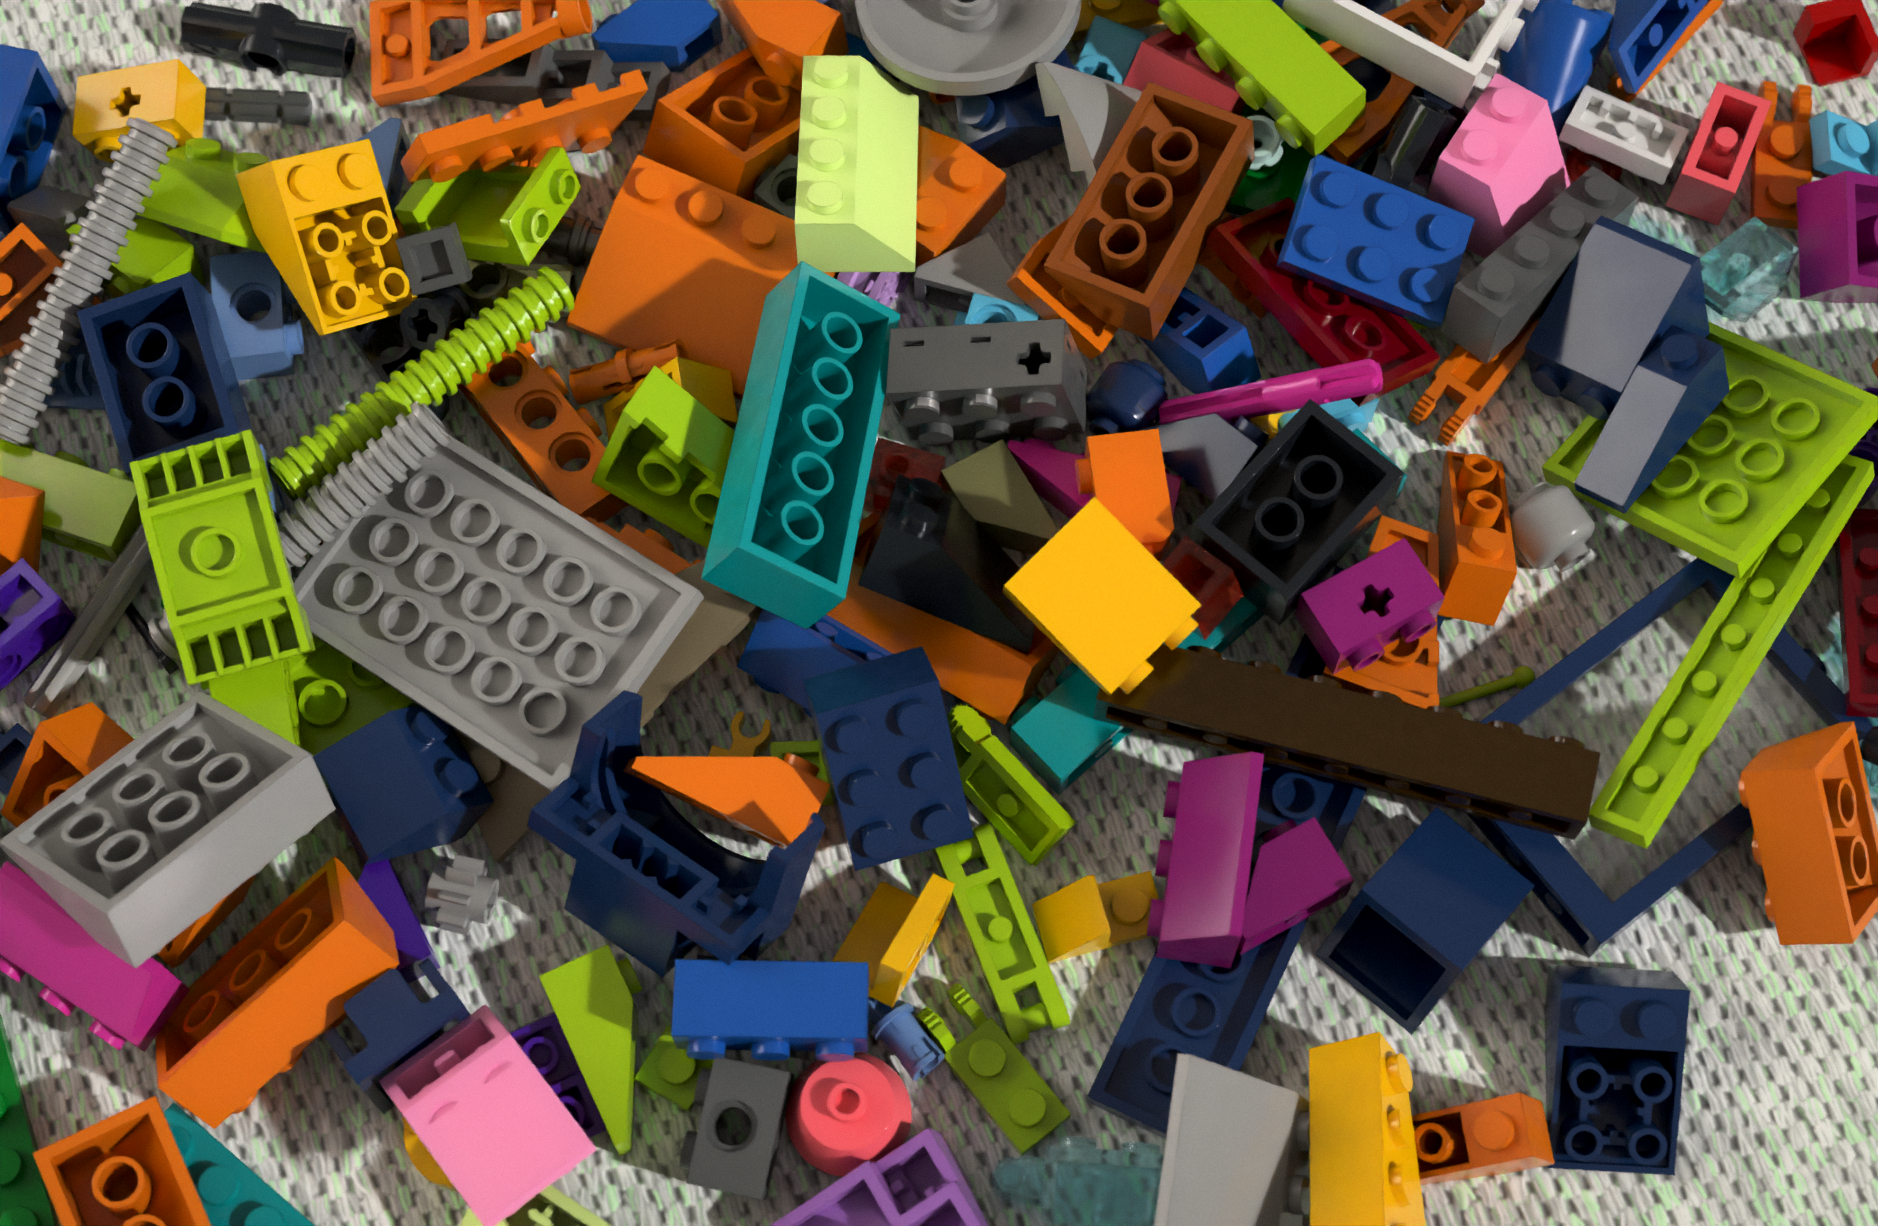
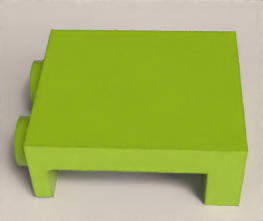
M551 147L537 168L509 165L502 170L492 173L483 172L482 168L462 172L459 176L441 183H435L431 178L415 181L394 211L406 235L456 222L467 259L529 266L582 188L565 149L562 147Z

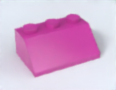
M8 861L1 867L0 971L18 983L28 973L44 984L38 996L68 1017L78 1007L95 1019L88 1030L119 1051L128 1041L145 1052L190 989L152 957L135 969L97 943L29 875Z

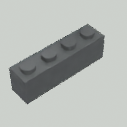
M1590 167L1454 286L1440 332L1487 364L1545 312L1595 221L1602 215L1628 227L1639 196L1596 167Z

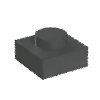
M456 222L404 235L395 240L413 296L465 283L473 278Z

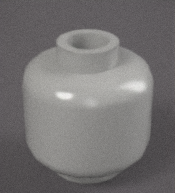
M1545 481L1540 482L1526 490L1509 505L1513 542L1534 569L1542 570L1556 565L1561 572H1564L1578 564L1590 553L1585 543L1595 531L1594 521L1565 485L1549 487Z

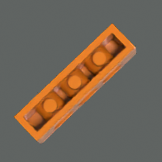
M531 341L526 344L517 342L516 351L512 354L503 352L501 354L502 360L497 365L489 362L486 364L487 371L483 375L474 373L471 375L473 380L467 386L461 383L457 385L542 493L581 517L583 515L584 517H589L590 515L593 519L597 518L598 523L601 521L604 523L629 505V503L591 482L606 450L605 446L598 439L602 436V431L586 408L582 406L575 411L564 396L569 393L568 389L553 367L547 365L541 369L531 355L535 353V349ZM509 375L521 377L516 384L509 387L496 385L499 380ZM548 416L555 419L551 425L543 429L529 427L539 417ZM575 458H583L589 461L579 471L570 472L562 469L568 461Z

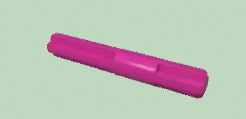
M1365 359L1166 400L1158 408L1160 425L1214 413L1237 421L1240 415L1254 418L1301 409L1309 399L1321 405L1378 393L1383 388L1382 369L1379 362Z

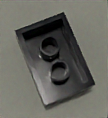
M1309 399L1193 523L1187 551L1280 626L1296 609L1301 593L1318 585L1394 502L1404 472L1313 400Z

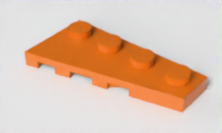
M640 69L621 74L618 87L599 92L595 82L572 89V97L548 108L544 107L540 98L519 104L517 108L506 113L497 123H494L490 114H485L418 134L400 163L408 182L431 178L433 182L441 183L449 181L466 171L482 168L483 172L492 173L508 167L513 162L532 159L534 163H540L551 147H562L566 152L581 149V152L585 154L594 153L607 147L612 142L614 133L647 92V84Z

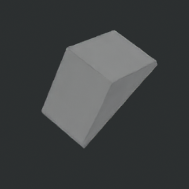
M989 232L918 266L914 276V296L916 301L957 312L968 313L973 293L1028 306L1026 302L1005 285L1014 272Z

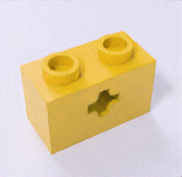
M180 59L78 76L72 136L97 159L114 163L110 155L112 151L119 152L122 146L118 141L120 134L127 135L130 127L126 125L128 118L135 119L138 117L174 135V139L178 142L176 148L184 146L188 139L203 138L206 86Z

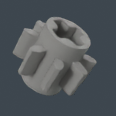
M455 854L452 867L437 865L434 868L426 890L425 909L437 913L435 922L440 923V929L469 935L472 921L483 924L489 923L498 898L499 880L487 877L488 867L484 866L485 860Z

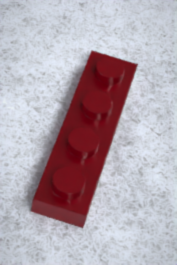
M1855 509L1835 541L1846 716L1878 718V510Z

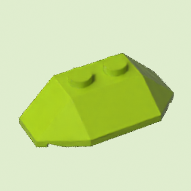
M207 138L188 139L184 146L167 151L165 155L170 160L167 165L160 164L157 172L162 176L159 182L152 181L149 188L153 190L151 198L144 197L141 205L145 207V211L142 215L138 213L136 215L222 242L267 253L253 232L236 174L269 162V158L258 153L243 152L237 154L221 149V144L218 141Z

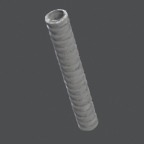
M128 118L126 125L130 127L127 135L120 134L118 141L122 146L119 152L112 151L110 155L114 163L111 169L104 167L101 174L106 179L103 185H95L93 190L98 195L94 202L91 200L87 201L85 207L90 210L87 217H79L77 221L81 229L78 235L72 233L69 241L73 243L70 252L63 250L61 257L65 259L62 268L55 266L52 273L57 278L54 284H46L44 290L49 292L45 301L38 300L36 307L41 310L37 318L34 316L30 317L28 324L32 325L29 334L22 333L20 337L24 345L21 351L14 349L11 356L16 361L13 367L6 366L3 371L8 377L4 384L0 383V438L16 445H29L32 438L27 434L30 428L36 429L40 423L35 419L38 411H46L48 405L43 401L47 394L54 395L56 388L51 385L55 378L62 379L64 372L60 370L63 361L70 362L72 355L68 351L71 345L78 346L80 339L76 337L79 328L82 329L77 311L95 306L92 304L95 296H103L105 290L100 286L104 279H111L113 273L108 270L112 262L118 264L121 259L116 253L120 246L127 247L129 240L125 238L128 229L135 231L137 223L133 219L136 213L142 215L145 211V207L141 203L144 197L151 198L153 190L149 187L153 180L159 182L162 176L157 172L160 164L167 165L170 160L165 155L168 148L175 149L178 144L174 139V135L141 118Z
M418 401L413 402L410 405L412 412L406 416L400 413L395 417L397 425L393 428L389 425L381 429L383 436L380 439L370 438L366 441L368 449L364 452L360 449L354 451L351 463L341 462L337 465L339 473L335 476L330 473L322 478L324 485L321 488L316 485L312 486L308 490L310 497L306 500L301 497L293 502L295 509L292 512L286 509L279 514L281 521L277 523L291 575L290 568L293 565L301 567L306 563L305 555L307 553L316 555L321 550L319 543L322 541L330 543L335 539L333 532L336 529L345 531L350 526L348 519L351 517L356 519L364 515L362 508L365 505L375 506L379 502L377 495L381 492L385 495L393 491L391 484L394 481L404 482L408 478L406 471L410 468L414 471L422 467L420 460L425 456L429 459L433 458L437 454L435 447L439 444L446 447L451 443L449 431L427 405L421 404ZM164 609L162 611L164 618L160 620L155 617L148 622L149 633L157 646L169 658L182 663Z

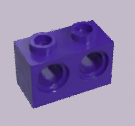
M23 558L0 576V691L60 641L76 620V616L61 597Z

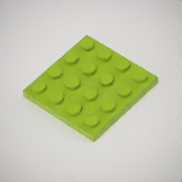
M1708 321L1710 333L1705 339L1723 346L1730 392L1625 514L1576 491L1574 485L1608 419L1599 420L1588 415L1542 466L1546 482L1554 486L1565 485L1574 496L1740 579L1878 420V396Z

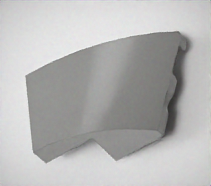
M1048 61L1036 63L1034 65L1045 116L1059 115L1071 172L1085 171L1089 187L1142 92L1132 87Z

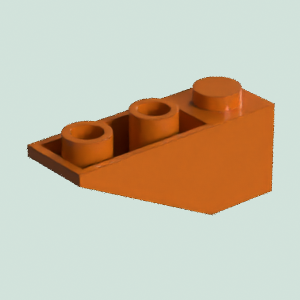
M1447 450L1444 456L1437 535H1439V589L1445 598L1437 615L1494 626L1517 575L1503 462L1492 460L1481 454L1467 455Z
M1519 1092L1412 1115L1421 1185L1508 1174L1555 1164L1543 1103Z

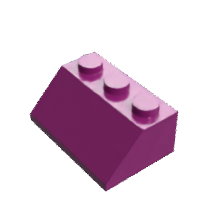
M1246 752L1186 761L1183 763L1179 782L1168 780L1163 817L1174 818L1172 839H1160L1155 868V876L1166 878L1164 899H1152L1147 927V936L1158 938L1156 957L1225 968L1231 967L1242 937L1264 753Z

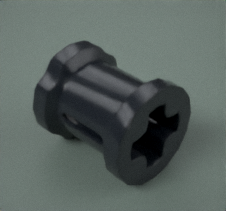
M449 286L435 290L428 298H418L402 310L400 316L401 331L413 347L422 351L425 349L431 351L435 349L436 341L450 338L449 334L453 329L457 328L461 331L465 329L464 322L469 318H475L474 306L470 298L459 288ZM426 313L425 315H423V316H421V317L415 319V317H418V316H420V315Z

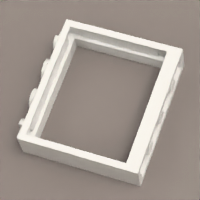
M1284 0L1282 10L1296 22L1462 109L1472 91L1476 89L1483 93L1494 77L1500 65L1499 61L1493 59L1498 48L1509 52L1525 23V21L1518 18L1521 10L1525 8L1533 12L1540 0H1505L1469 61L1352 0Z

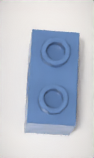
M252 251L210 256L212 300L237 380L295 374L294 355L304 354V338L300 321L292 320L291 304L298 303L268 254ZM269 311L261 320L248 321L257 312Z

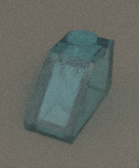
M1752 217L1700 258L1706 305L1723 317L1746 323L1782 294L1799 249L1758 218Z

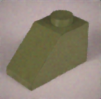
M1003 439L941 470V488L944 493L954 496L1000 547L1035 555L1059 532Z

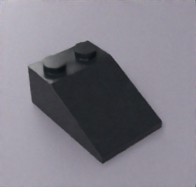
M898 474L872 533L858 585L1028 654L1032 645L1035 624L1002 593L1004 585L1020 570L1018 565L954 496L944 493L939 485L928 479L919 477L910 479Z

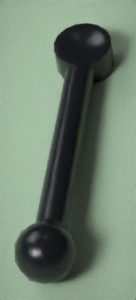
M131 602L125 610V614L170 675L179 669L178 665L154 642L149 633L147 622Z

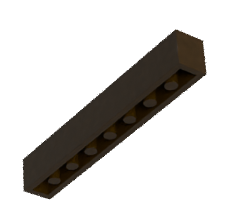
M1161 644L1146 659L1154 669L1128 695L1120 687L1110 695H1107L1100 687L1098 690L1093 716L1095 720L1230 754L1246 752L1264 753L1263 762L1572 840L1576 839L1588 821L1601 753L1584 749L1585 745L1574 738L1551 736L1548 739L1524 734V730L1520 726L1510 722L1490 721L1484 724L1464 719L1463 715L1453 708L1435 705L1423 709L1403 704L1400 697L1389 692L1373 690L1363 694L1343 689L1338 681L1329 677L1312 675L1303 679L1283 674L1278 666L1268 662L1253 660L1242 664L1222 659V655L1216 650L1195 645L1189 646L1186 649L1176 647L1172 651L1166 644Z

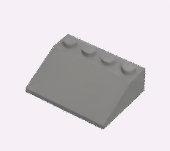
M199 691L2 838L0 845L3 851L97 943L136 969L148 958L160 952L167 943L197 919L210 912L217 903L251 876L259 873L266 864L296 840L309 833L315 825L336 808L311 753Z
M1178 1054L1154 1226H1302L1303 1215H1308L1310 1212V1177L1308 1176L1310 1163L1309 1101L1296 1091L1193 1055Z

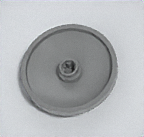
M855 0L863 40L875 59L887 71L907 84L922 90L944 95L970 96L993 93L1020 84L1036 75L1034 64L1054 61L1066 47L1075 31L1082 1Z

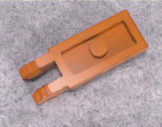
M1762 81L1758 96L1772 102L1752 150L1750 225L1798 230L1797 187L1812 182V143L1809 123L1812 110V88L1810 85L1797 84L1795 86L1790 101L1792 122L1774 120L1778 98L1776 82Z
M1536 319L1487 364L1460 345H1457L1433 374L1431 385L1416 402L1409 413L1408 419L1419 426L1431 416L1436 408V404L1444 394L1453 399L1460 406L1453 416L1448 417L1444 422L1437 437V440L1448 447L1470 421L1473 414L1478 416L1525 358V346L1539 321Z

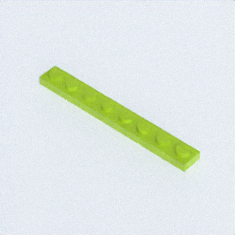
M1847 454L1740 579L1734 577L1590 808L1588 819L1591 827L1645 849L1649 847L1874 479L1875 474L1872 461Z

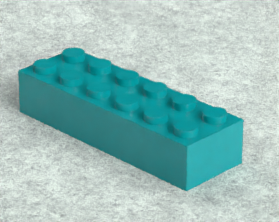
M803 261L778 283L765 298L701 579L807 630L846 598L887 387L890 329L898 328L901 314Z

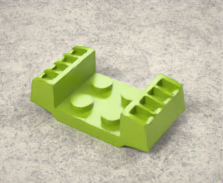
M251 429L194 446H187L176 451L162 453L140 461L130 462L143 528L169 626L178 648L188 685L200 684L315 651L306 610L297 600L268 492L273 491L266 464L261 448Z

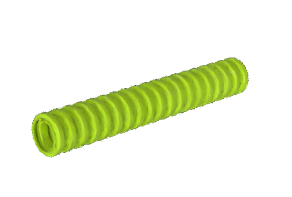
M542 266L537 271L538 277L536 279L528 276L523 280L522 289L518 287L511 288L508 291L509 298L499 297L494 300V308L492 310L484 307L479 311L480 318L478 320L474 318L467 319L464 322V330L453 329L450 331V339L448 341L439 339L435 342L434 351L423 350L420 353V361L409 360L406 362V371L401 373L395 370L390 374L391 381L389 383L380 381L375 384L376 392L371 394L365 391L360 395L361 402L359 404L348 403L345 406V414L342 416L338 413L331 415V424L328 426L323 424L317 425L314 429L316 434L312 437L304 434L299 438L300 445L297 448L289 445L284 449L285 456L281 459L276 456L270 458L269 470L278 485L292 501L300 497L306 500L307 496L305 493L314 485L321 488L322 478L330 473L335 476L337 474V465L343 461L348 464L352 462V453L360 449L364 452L368 449L366 441L372 437L377 440L383 436L381 429L386 425L392 428L397 425L395 417L400 413L406 416L412 412L410 405L413 402L418 401L427 406L431 404L438 407L443 402L442 396L444 394L453 396L458 391V384L461 383L467 386L472 382V374L483 375L487 371L486 364L490 362L497 365L502 360L501 354L503 352L512 354L516 351L517 342L526 344L531 340V332L534 331L538 334L543 332L546 328L545 322H557L560 319L559 312H571L575 307L574 297L565 281L553 269Z

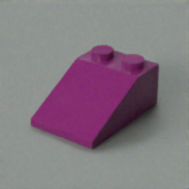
M1843 171L1798 186L1800 298L1831 303H1878V176Z

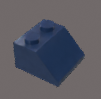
M419 705L389 711L313 756L314 762L336 808L334 812L363 865L453 843L463 838L494 802L454 729Z

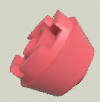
M854 1052L853 1060L843 1062L816 1060L802 1071L790 1090L785 1118L791 1142L803 1159L822 1172L844 1177L866 1161L876 1163L905 1143L911 1126L912 1108L907 1088L892 1067L870 1054Z

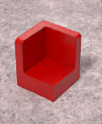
M1827 0L1805 7L1793 31V35L1815 84L1822 87L1868 75L1878 59V36L1862 1Z

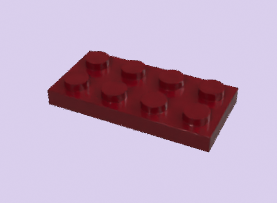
M1289 197L1216 226L1212 231L1206 244L1223 261L1224 265L1254 294L1262 306L1294 337L1301 348L1322 368L1365 359L1379 362L1382 369L1383 388L1378 393L1350 398L1358 407L1430 373L1441 358L1402 316L1276 266L1296 206Z

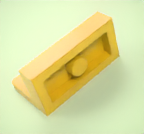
M933 873L919 898L893 885L880 882L832 962H868L869 997L893 1008L946 916L955 883Z

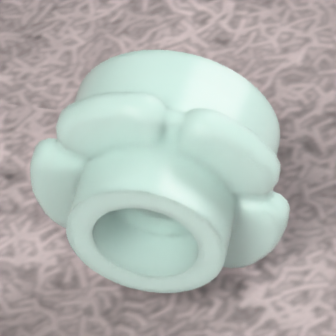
M1262 115L1247 117V119L1253 120L1254 141L1262 143L1260 148H1254L1255 159L1249 170H1258L1263 165L1267 167L1273 166L1283 155L1281 143L1284 141L1275 128V122Z

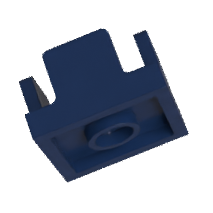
M429 957L418 965L438 992V995L429 1002L423 1003L418 999L397 969H390L345 1002L344 1010L367 1040L365 1049L355 1055L334 1027L323 1034L353 1080L383 1114L392 1109L395 1104L379 1083V1080L471 1015Z

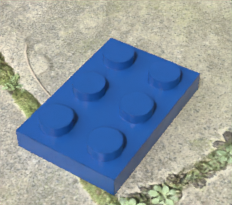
M1317 154L1310 160L1276 266L1434 329L1442 325L1475 218Z

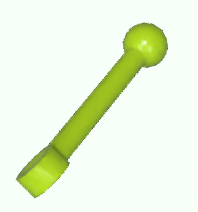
M1519 666L1510 676L1440 698V706L1450 708L1515 686L1524 689L1535 680V672L1530 667Z

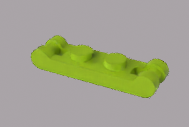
M987 822L972 828L974 837L932 850L943 877L955 883L952 899L999 1013L1006 1035L1012 1044L1017 1045L1030 1040L1029 1033L1050 1026L1051 1030L1054 1031L1069 1025L1070 1018L991 824ZM981 857L986 869L966 877L961 864ZM1035 987L1040 1003L1020 1010L1014 994Z

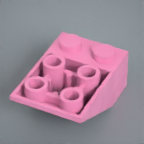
M486 1004L379 1080V1083L483 1226H495L506 1217L514 1214L523 1204L558 1178L569 1173L577 1164L597 1150L511 1034Z

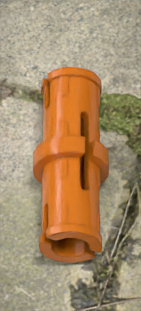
M676 338L658 346L635 352L630 348L617 351L615 358L571 369L569 371L571 391L575 400L580 405L621 393L624 390L628 393L635 387V383L648 375L654 365L660 368L676 357L689 360L687 350L682 340Z

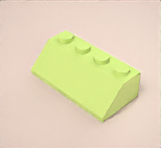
M803 56L795 205L797 262L799 264L803 261L822 272H915L919 97L862 56Z

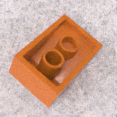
M747 47L657 101L642 153L655 162L750 201L754 198V186L760 175L772 165L777 167L790 153L794 156L798 153L802 91L792 86H782L774 82L765 74Z
M918 125L916 269L918 266L972 241L1005 205L1006 195L1005 172L963 142Z

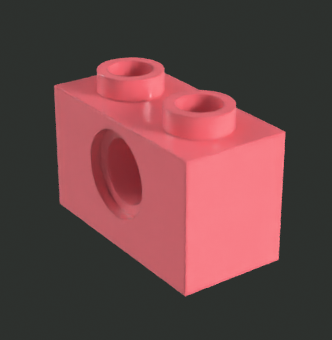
M1717 82L1701 115L1665 206L1719 226L1737 191L1772 101Z

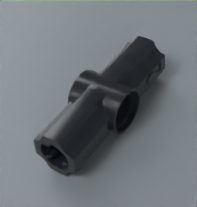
M192 2L190 6L185 7L181 19L180 42L185 52L238 60L242 66L252 72H256L257 68L276 70V76H282L286 73L287 69L346 78L347 74L351 71L356 54L357 37L354 28L301 20L289 9L273 3H258L252 7L251 11Z
M1410 94L1382 148H1376L1369 154L1360 171L1424 197L1430 180V172L1428 171L1457 120L1455 115L1425 97Z

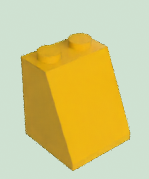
M1096 497L1089 501L1004 585L1002 592L1107 695H1110L1118 687L1128 695L1154 669L1146 659L1163 642L1173 651L1199 625L1191 615L1201 604Z

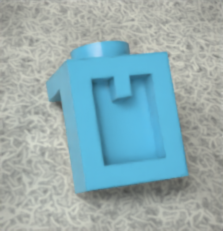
M1828 110L1809 119L1813 166L1815 170L1828 175L1851 171L1878 176V120L1866 126Z

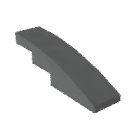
M447 39L442 60L464 50L469 44V39ZM488 39V43H494L503 39ZM549 43L441 93L519 106V104L541 98L544 107L548 108L572 97L571 92L574 88L595 82L598 91L602 92L618 87L621 74L640 69L648 90L624 121H652L657 101L667 95L672 74L664 62H613L605 50H554Z

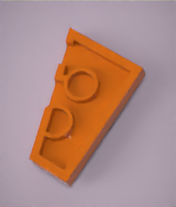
M1382 515L1366 558L1406 538L1439 588V535ZM1363 605L1361 611L1365 614L1369 611ZM1381 609L1375 611L1376 613H1378L1380 617H1382L1383 612L1381 611ZM1437 624L1428 633L1412 642L1406 643L1401 637L1383 647L1385 650L1384 654L1361 670L1353 671L1351 666H1348L1332 675L1326 666L1322 675L1338 681L1342 688L1363 694L1373 690L1385 691L1400 697L1403 704L1423 709L1429 706H1440L1437 681V666L1439 664Z

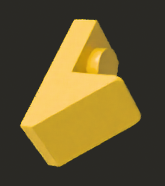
M1151 871L1097 884L1094 874L1088 875L1033 903L1032 909L1047 962L1052 963L1151 937L1147 936L1152 899H1159Z

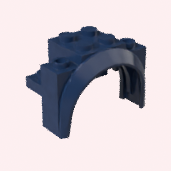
M624 690L582 725L570 776L530 811L527 826L576 860L564 909L662 978L675 967V959H683L697 944L727 965H730L741 953L755 961L790 926L813 856L826 825L820 815L814 812L810 816L806 829L784 850L775 845L768 852L766 860H758L740 855L705 836L674 808L660 789L623 771L629 759L643 756L640 743L643 697L637 693Z

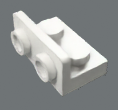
M1585 85L1564 124L1558 140L1576 147L1583 153L1595 155L1625 168L1636 176L1647 178L1663 185L1690 130Z

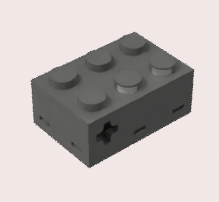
M1065 319L890 329L886 394L912 438L928 446H946L951 444L953 440L977 439L984 443L993 444L1001 439L1007 442L1010 437L1034 436L1044 441H1058L1066 438L1069 434H1085L1088 370Z

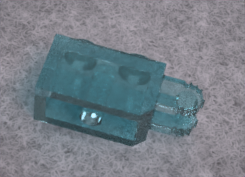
M1061 1137L1058 1140V1146L1046 1145L1044 1158L1020 1156L1019 1159H1015L1014 1156L1012 1158L1005 1156L1004 1160H999L995 1172L992 1173L994 1179L991 1180V1183L994 1184L996 1197L1000 1196L1001 1201L1005 1199L1008 1203L1014 1200L1016 1204L1039 1205L1040 1220L1046 1226H1154L1164 1155L1160 1154V1146L1151 1143L1126 1142L1122 1144V1151L1096 1149L1097 1141L1093 1139Z

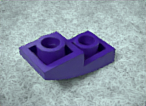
M555 1012L509 1032L588 1138L606 1131L607 1128Z

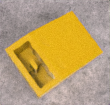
M370 139L270 161L236 174L253 232L319 336L400 314L412 301L418 299L417 295L413 296L395 241L399 238Z

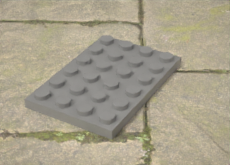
M449 436L450 444L446 447H443L441 444L435 447L437 454L433 458L423 457L420 460L422 464L420 469L414 471L410 468L406 471L408 478L404 482L394 481L391 484L393 488L391 493L385 495L381 492L377 495L379 502L375 506L365 505L362 508L364 511L362 517L359 519L351 517L348 519L350 526L345 531L336 529L333 532L335 539L330 543L325 541L320 546L321 550L316 555H313L293 582L297 600L306 610L313 636L422 708L427 709L439 719L549 792H552L570 776L582 725L622 691L638 692L704 597L694 586L452 436Z

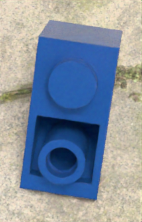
M637 0L620 14L615 13L605 18L597 30L591 34L594 50H605L613 62H664L670 72L679 73L723 41L720 14L706 0Z

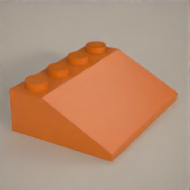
M638 154L614 200L575 298V307L567 318V326L622 350L630 348L633 352L658 346L679 338L687 350L689 360L730 370L734 397L742 400L766 295L798 265L795 220ZM824 272L837 279L839 272Z

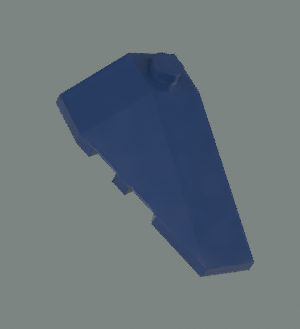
M1065 48L1051 62L1080 71L1071 62ZM1037 74L1020 84L997 92L955 96L960 141L998 168H1008L1065 142L1059 115L1045 116Z

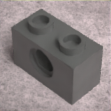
M728 1058L714 1059L712 1069L702 1067L694 1096V1105L703 1107L697 1132L687 1131L680 1156L679 1167L689 1170L686 1183L767 1200L785 1121L787 1102L795 1075L788 1071ZM742 1109L750 1117L751 1132L743 1143L730 1146L720 1137L719 1122L727 1111Z

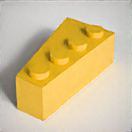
M1380 1031L1309 1048L1310 1226H1426L1409 1100V1091L1412 1090L1413 1086L1412 1073L1406 1057L1402 1053L1396 1054Z

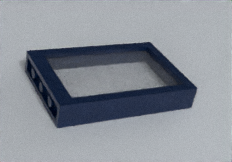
M1696 558L1481 720L1480 723L1487 724L1490 721H1506L1520 726L1524 730V734L1548 739L1551 736H1566L1582 742L1585 745L1584 749L1600 752L1591 808L1735 576ZM1784 624L1647 849L1591 827L1589 819L1576 839L1572 840L1469 813L1466 814L1509 865L1535 885L1532 892L1590 958L1754 829L1750 811L1742 805L1740 800L1739 778L1741 771L1761 749L1841 722L1853 721L1860 746L1866 733L1873 725L1868 721V717L1846 716L1845 694L1827 676L1826 668L1821 659L1811 650L1802 648L1786 631Z

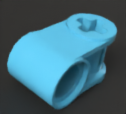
M1096 15L1087 33L1076 66L1081 72L1123 85L1141 42L1148 39L1149 34Z

